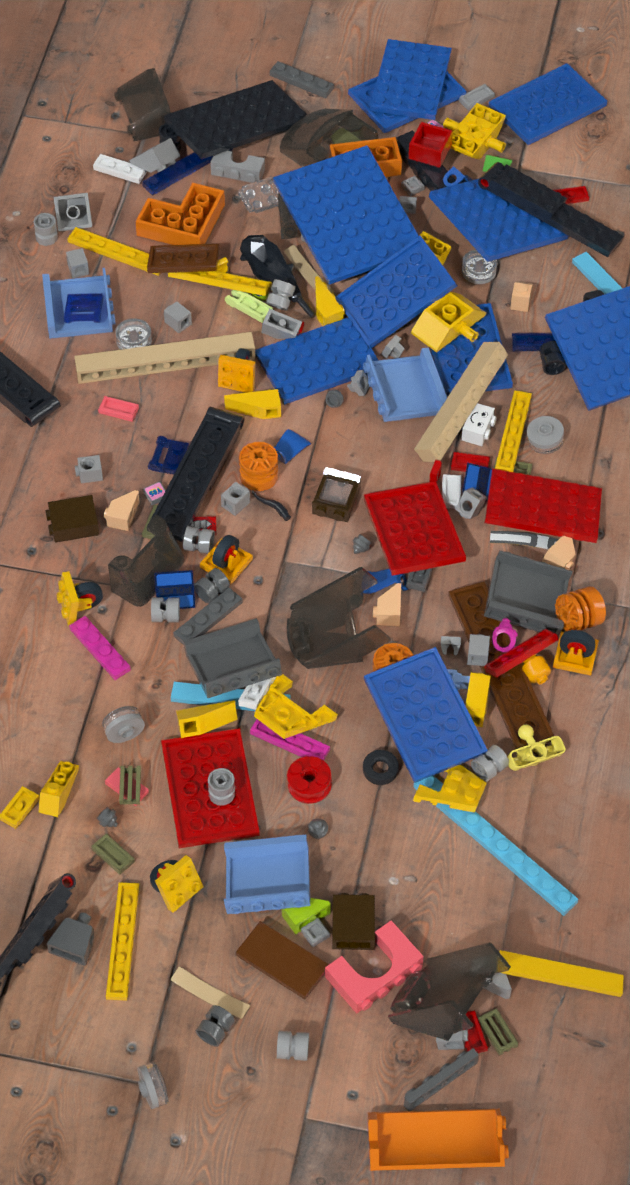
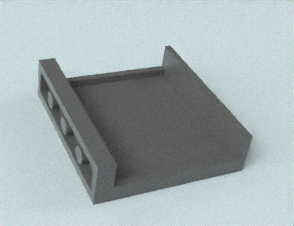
M499 550L494 561L484 616L499 621L508 618L510 624L537 632L547 629L559 636L564 622L557 618L555 609L556 599L559 595L567 593L568 582L573 571Z
M257 618L183 641L186 657L207 698L282 675L280 659H275L260 632Z

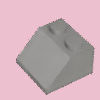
M170 138L129 161L131 164L150 173L155 170L160 172L176 163L175 159L180 154Z
M88 193L53 197L58 231L74 230L75 227L80 229L92 227Z

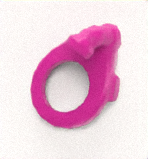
M508 618L502 620L500 625L494 629L492 635V644L500 652H508L513 649L516 637L518 636ZM500 633H506L510 637V644L506 648H502L497 644L496 639Z

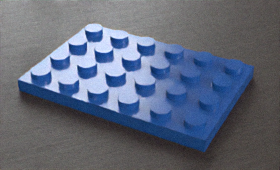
M388 39L370 111L435 120L452 48Z
M568 63L489 101V107L506 115L504 122L527 145L607 106V100Z
M448 71L438 109L459 100L460 96L466 94V90ZM378 76L348 89V95L383 133H387L417 119V117L370 111Z
M419 236L337 295L336 301L339 305L343 306L348 318L372 349L423 312L432 303L456 288L457 284L423 238Z
M491 303L476 305L485 311L486 315L470 327L479 333L478 338L474 342H471L461 334L437 353L429 347L446 396L450 395L483 342H500L502 345ZM506 359L485 391L512 388L513 382Z
M349 318L296 335V338H288L255 350L256 358L273 387L278 389L279 397L284 405L350 382L351 377L355 376L358 370H363V363L366 362L367 355H370L372 361H379Z
M436 647L364 676L363 679L414 783L472 760L481 754L484 755L488 751Z

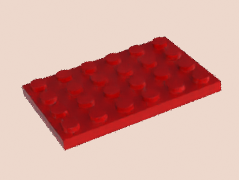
M492 468L484 523L597 543L602 488Z
M436 481L364 494V502L392 576L466 562L465 552Z
M240 728L161 740L179 848L260 836ZM218 768H225L233 773L235 797L227 805L214 804L209 797L208 777L213 770Z

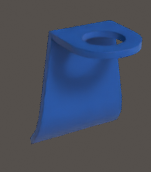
M454 166L443 178V182L447 187L457 185L462 180L464 182L473 180L462 174ZM450 175L457 177L454 183H448L447 179Z
M288 429L274 448L278 454V460L287 464L305 447L311 445V443L301 435Z
M390 569L377 572L366 571L362 576L361 588L364 594L377 592L394 583H401V589L403 591L408 590L406 588L407 579L405 575L392 576ZM400 577L404 580V586L401 583Z

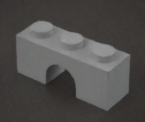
M225 151L213 155L211 160V175L260 184L265 171V158L248 155L246 161L236 163L233 161L232 152Z

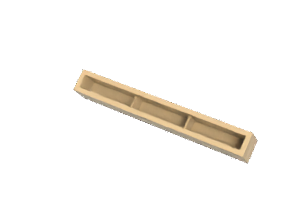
M483 342L414 450L423 462L440 461L508 356L500 342Z

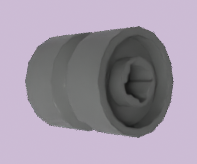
M213 568L205 575V578L202 577L194 583L193 587L202 601L210 603L218 597V594H222L230 587V583L221 570Z
M213 1005L205 1015L206 1020H202L195 1031L204 1042L218 1047L225 1037L224 1032L230 1030L235 1019L226 1009Z

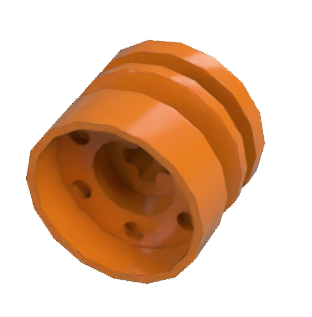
M253 442L244 446L240 451V480L245 487L254 491H265L276 484L278 480V454L272 445L265 442Z
M588 586L559 595L556 599V615L559 620L564 622L563 629L565 631H582L586 628L598 626L605 620V603L599 591L594 587Z
M384 644L374 653L373 672L412 657L413 653L402 644Z

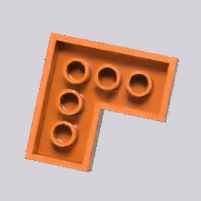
M396 137L329 145V158L368 146L385 177L401 175L402 159Z
M192 182L180 206L148 198L135 221L137 236L170 245L205 244L225 206L224 190Z

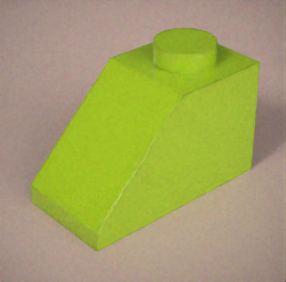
M310 898V906L282 909V917L293 932L298 934L301 932L302 927L317 918L321 920L329 915L331 904L326 900Z

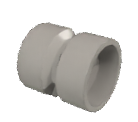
M50 213L37 215L33 221L36 241L44 246L54 244L58 239L55 217Z
M274 279L271 287L273 292L269 293L266 304L287 311L290 304L289 297L293 296L295 286Z
M187 526L183 549L193 552L198 549L200 553L208 554L213 548L214 530L203 529L200 531L198 527Z
M152 597V622L167 620L169 623H179V597H168L167 600H164L163 597Z
M492 745L484 755L481 754L471 761L473 771L485 782H488L497 775V772H501L509 765L507 755L497 745Z
M218 768L213 770L208 777L209 797L214 804L227 805L235 797L234 776L229 770Z
M279 1030L277 1059L289 1060L293 1056L295 1060L307 1061L309 1033L297 1032L295 1035H292L291 1031Z

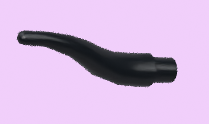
M252 490L255 498L263 504L274 508L285 521L291 518L288 510L280 502L264 498Z

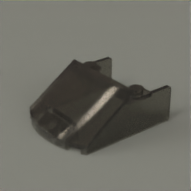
M325 108L304 116L291 126L281 141L280 152L300 166L305 167L327 158L328 152L321 144L341 127L362 141L378 139V131L353 115V110Z
M363 567L351 571L291 604V616L287 618V639L294 657L307 669L364 662L363 656L391 642V638L376 625L357 634L352 610L362 604V591L378 583L377 579Z
M490 942L428 958L425 961L427 966L421 972L417 971L415 974H412L399 990L390 1007L393 1013L388 1015V1018L395 1025L449 1041L453 1033L455 1034L473 1027V1023L466 1016V1013L481 990L492 983L493 976L497 973L509 971L511 966Z

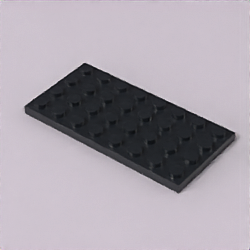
M273 80L166 114L164 115V121L200 159H204L310 122V117Z

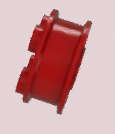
M301 757L295 760L287 771L289 793L299 802L306 804L320 802L331 791L330 767L319 757Z

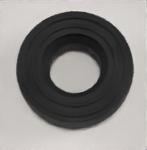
M372 751L363 761L364 776L373 784H389L398 775V760L389 751ZM376 762H385L389 768L385 773H377L374 771L373 765Z

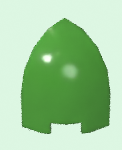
M486 155L483 171L486 172L496 162H500L504 166L506 164L510 166L512 160Z

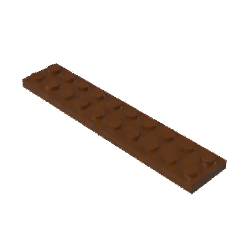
M484 581L448 592V596L468 642L470 641V634L490 636L488 664L506 652L496 650L492 644L493 631L502 621L484 616L489 592ZM500 633L496 639L497 644L502 648H506L510 644V637L506 633ZM522 663L498 677L487 673L484 666H479L483 674L491 676L490 692L516 749L528 745L526 740L521 739L518 735V729L522 725L527 724L533 728V738L536 742L554 737L533 687L522 670Z

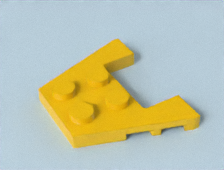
M284 674L276 676V679L270 685L267 694L264 695L254 714L256 719L283 739L337 720L338 715L326 705L320 707L313 714H309L286 697L283 693L292 687L293 681Z
M457 765L444 771L448 774L440 792L420 784L413 798V801L418 803L421 800L430 801L435 806L437 803L449 805V808L475 812L487 782L463 766Z

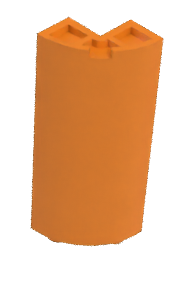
M500 1108L368 1112L370 1171L505 1167V1159L509 1158L508 1145H504L502 1130L506 1129V1118L501 1115Z

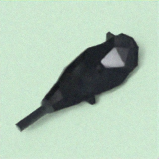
M248 235L243 239L240 246L242 253L240 260L248 261L254 276L259 280L272 282V284L274 279L295 286L293 296L289 297V300L298 303L311 319L314 318L316 313L303 299L295 276L292 273L294 265L287 264L278 246L269 241L264 235Z

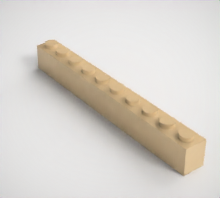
M252 332L83 354L74 357L78 384L218 365L220 355L235 357L239 348L248 349L250 351V360H255V345Z

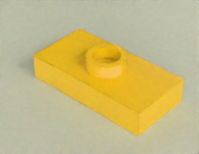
M22 786L1 812L0 821L17 829L40 800L39 795Z

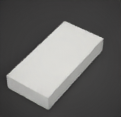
M443 474L442 498L446 508H456L461 495V475Z

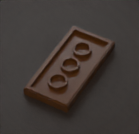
M219 244L150 246L147 272L217 271Z

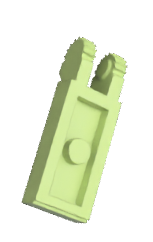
M232 290L233 297L230 295L225 297L228 305L235 307L263 323L269 308L273 310L271 306L246 292Z

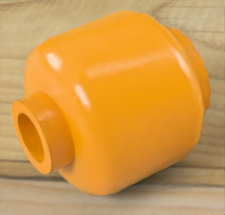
M535 654L523 661L522 670L527 675L530 683H538L540 685L549 679L548 676L551 673V669L543 656Z

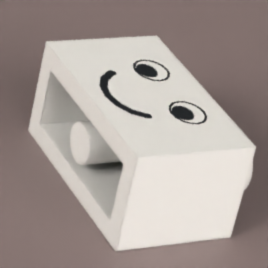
M477 403L462 429V441L483 446L484 441L490 437V427H494L496 422V416H494L495 408Z

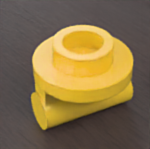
M226 257L218 260V272L227 273L228 260Z

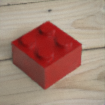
M421 122L409 144V159L440 168L452 146L453 131Z

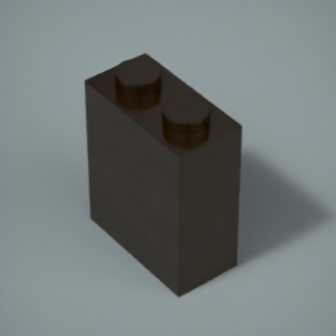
M92 495L48 502L49 510H45L47 521H51V524L48 525L49 535L54 536L55 543L99 535Z
M347 893L333 894L332 949L374 950L375 895L367 893L359 895H349Z

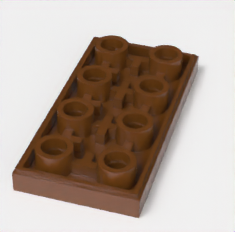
M261 921L235 952L237 957L304 1000L323 977L325 967L329 965Z

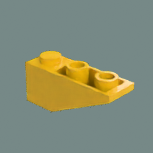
M316 276L317 320L322 326L342 320L345 314L343 306L338 304L335 295L328 290L327 284L324 281L322 282L319 276Z
M278 389L224 395L225 410L260 419L281 417Z
M471 672L466 708L475 726L483 728L491 676Z
M235 700L176 710L181 738L201 735L238 720Z
M63 761L58 763L40 792L39 813L55 817L60 815L78 773L79 765Z

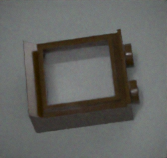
M325 467L324 475L312 501V514L348 523L361 488V476Z

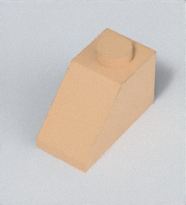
M517 281L514 283L511 310L528 312L533 284Z
M132 491L111 501L109 508L106 507L104 512L107 527L129 531L140 503L139 491Z
M562 536L546 552L541 562L570 570L574 564L572 560L576 555L572 538Z
M397 583L381 595L377 600V606H373V617L377 618V625L400 626L401 583Z

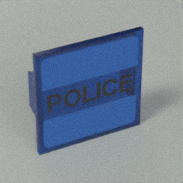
M467 462L462 493L469 488H474L485 495L487 501L492 469Z
M193 570L154 573L156 597H163L164 600H167L168 597H179L180 609L195 608Z

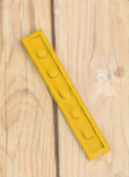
M77 227L67 238L68 243L147 271L148 253Z
M218 271L168 273V277L262 296H266L272 287V282Z
M514 390L495 469L514 472L532 393Z
M118 882L106 1000L127 1001L139 883Z
M502 950L498 953L496 971L498 973L621 997L623 994L624 975Z

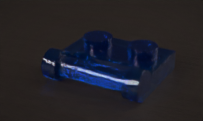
M68 294L64 322L94 321V323H100L103 295ZM72 312H94V314H72Z
M158 436L156 440L157 445L152 460L148 463V468L152 471L174 475L189 447V443ZM165 447L168 448V451L164 463L162 464L159 463V459L162 450Z

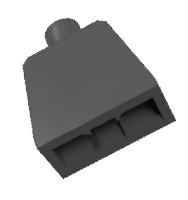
M81 912L77 920L65 918L47 943L49 953L86 966L94 940V929L88 925L91 916Z

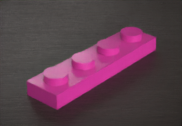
M86 616L69 625L71 632L114 680L131 671L130 665Z
M256 719L250 729L251 735L300 757L314 756L325 760L330 751V746L301 733L283 739L258 719Z

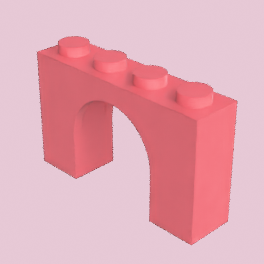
M392 920L375 931V943L392 963L390 970L385 975L378 978L363 977L349 965L343 956L325 967V978L356 1014L361 1010L369 1009L376 999L384 998L390 989L394 986L402 985L409 975L417 974L423 967L424 956Z

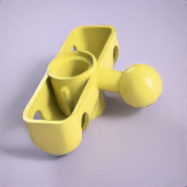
M527 724L522 725L518 729V735L521 739L526 740L528 745L513 750L508 754V766L513 771L536 766L541 762L561 756L566 749L559 736L536 742L533 738V728ZM551 740V745L545 747V743ZM517 752V757L513 758L512 753ZM533 752L537 753L538 757H535Z

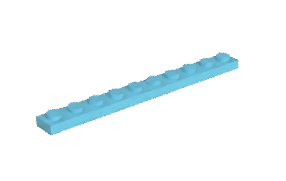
M431 776L414 783L413 787L417 790L421 784L440 792L443 783L436 777ZM437 803L436 807L563 916L578 903L577 897L476 811L469 812L452 809L447 804Z

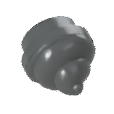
M330 390L326 394L325 400L328 406L337 408L342 405L344 398L338 390Z
M361 534L353 539L354 554L363 553L370 549L371 542Z
M106 807L96 818L100 821L99 824L102 827H117L118 825L116 811L109 807Z
M321 818L313 819L308 825V832L313 838L321 839L328 833V824Z

